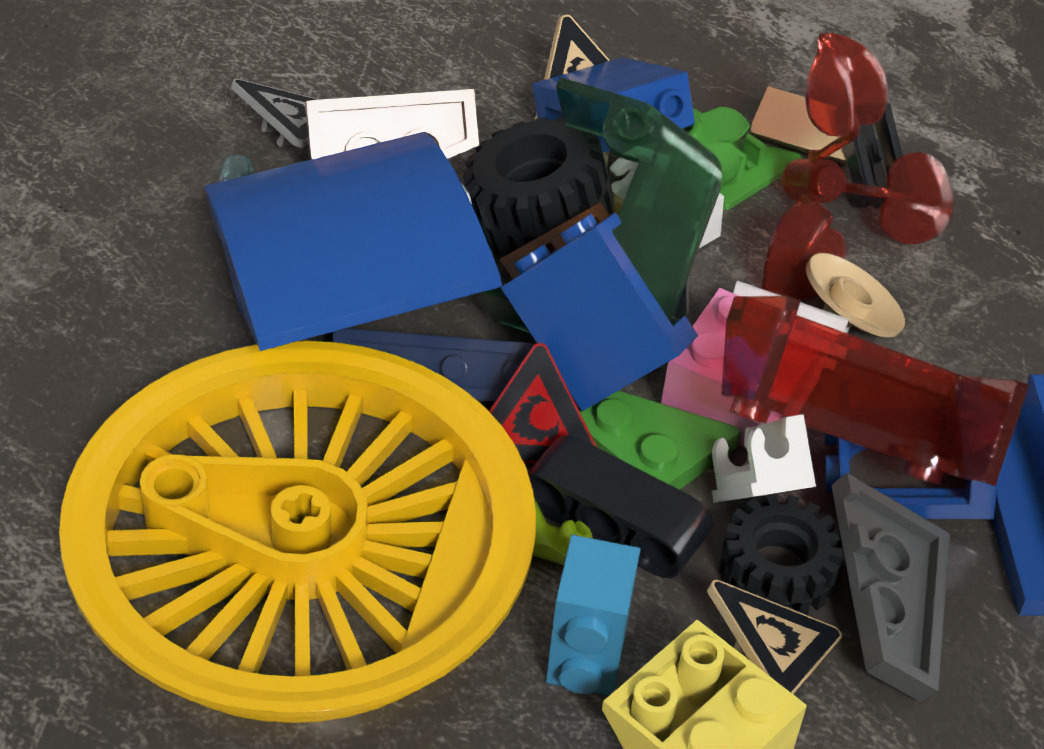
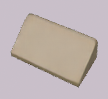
M767 87L749 130L752 136L848 166L835 110L838 108L837 106L773 87Z

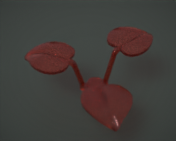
M819 34L817 53L807 79L805 102L807 114L812 124L820 132L828 136L840 137L819 150H810L808 158H797L786 166L782 177L783 189L787 196L797 201L798 204L789 208L777 223L764 264L762 289L790 299L818 297L806 274V264L814 254L828 253L846 259V244L843 236L837 230L830 228L834 219L833 214L820 203H830L841 195L842 192L885 198L879 214L880 227L888 237L905 244L924 243L937 237L947 227L953 214L954 198L949 177L945 168L934 156L922 152H911L899 157L889 169L887 188L846 182L845 174L839 165L832 160L825 159L856 140L860 133L859 125H871L878 122L885 112L888 98L887 79L883 68L875 56L857 41L839 34Z

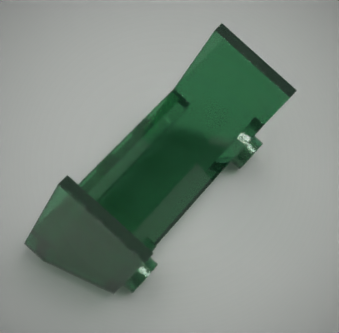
M559 77L556 91L565 126L604 137L608 148L616 156L638 163L618 215L622 223L613 229V235L669 321L672 322L722 187L720 161L711 150L652 105ZM501 287L477 293L489 320L530 333Z

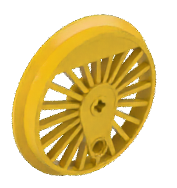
M296 341L262 351L259 350L257 345H251L199 359L168 373L128 399L103 423L78 458L67 483L61 506L59 536L65 575L79 611L96 636L115 656L136 673L167 691L229 715L268 722H320L358 715L403 699L445 676L471 657L505 620L521 593L530 569L535 545L536 509L528 472L515 444L492 414L464 389L418 363L391 353L338 342ZM294 407V458H277L258 411ZM308 407L343 410L323 461L308 459ZM361 414L390 422L347 472L340 468ZM240 416L257 457H239L211 426ZM410 432L432 445L361 488ZM190 437L208 456L176 455L168 451ZM450 462L460 471L458 481L387 501ZM140 480V488L134 487ZM448 509L445 520L442 522L401 523ZM120 510L144 515L146 529L113 530ZM435 547L433 555L405 548ZM186 554L190 556L117 577L114 576L109 562V556ZM389 571L423 578L422 588ZM212 577L144 618L141 617L129 602V600ZM364 586L413 612L408 630ZM239 590L186 650L164 637V635ZM337 591L396 653L395 655L369 665L366 664L337 598ZM268 593L269 595L238 670L208 661ZM318 599L347 671L310 675V600ZM295 600V676L258 674L286 601Z

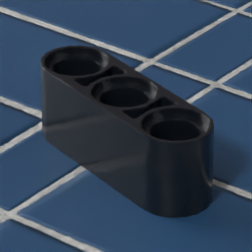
M571 435L558 437L528 471L534 497L544 517L559 525H562L567 520H573L574 524L577 521H581L591 530L593 539L640 548L638 567L661 578L672 579L678 576L713 528V521L709 511L691 495Z

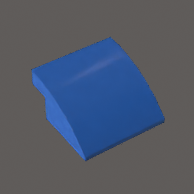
M425 131L204 186L214 227L223 245L238 308L260 351L502 287L498 268L469 198L444 152Z

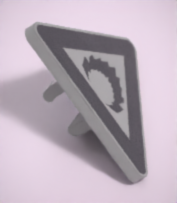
M241 79L233 80L231 89L263 117L262 132L280 133L277 140L279 147L296 146L304 148L308 145L305 102L320 99Z

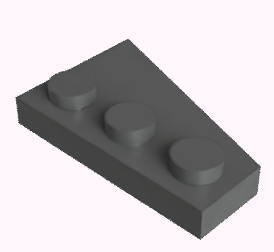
M846 473L833 483L831 487L866 672L915 700L922 702L939 691L950 533L851 474Z

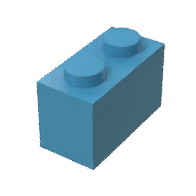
M571 535L556 598L546 683L564 686L566 689L580 694L598 693L610 696L614 692L627 630L640 548Z

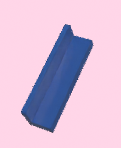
M1030 374L1018 405H991L999 476L994 519L992 520L1018 615L1044 616V376L1042 374Z

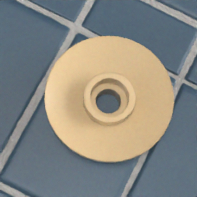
M817 253L809 259L806 264V274L814 290L825 303L823 310L848 318L847 327L849 329L854 326L862 331L887 338L895 337L902 331L905 326V317L899 304L874 277L857 265L836 255Z

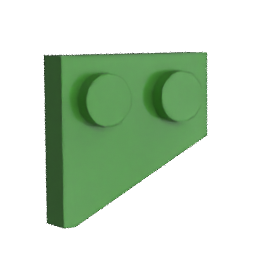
M617 391L588 409L580 411L597 448L679 490L713 466L712 449L717 439L725 438L729 447V454L738 447L741 431L733 425L622 391Z

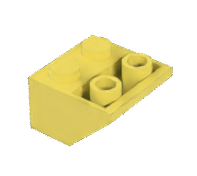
M696 620L603 701L602 711L623 749H794L807 705L703 623Z

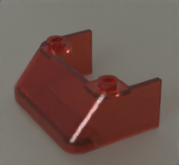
M734 296L726 319L721 396L732 400L730 413L762 424L767 423L770 414L780 418L803 414L805 426L905 461L902 473L940 485L944 474L996 486L1029 384L1018 380L959 375L796 315L801 300L790 296Z

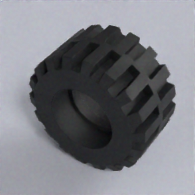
M536 118L532 122L525 123V121L515 123L511 128L501 129L492 134L493 138L490 140L482 141L475 148L477 153L470 155L465 163L467 170L463 171V180L466 190L471 197V205L481 225L489 248L491 250L498 249L499 255L502 256L512 253L601 202L609 215L614 212V195L599 138L594 132H589L587 126L581 123L571 124L570 119L558 118L556 120H548V118Z

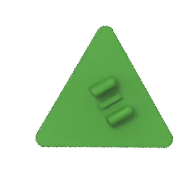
M749 133L745 136L744 140L739 139L733 142L732 145L738 152L741 161L739 179L725 187H713L724 196L723 210L731 209L800 166L801 155L796 152L765 145Z

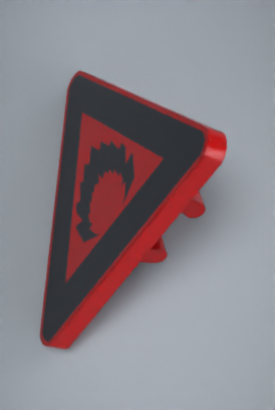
M542 342L533 344L489 412L502 425L511 438L524 463H536L550 445L562 435L577 437L597 447L547 345Z

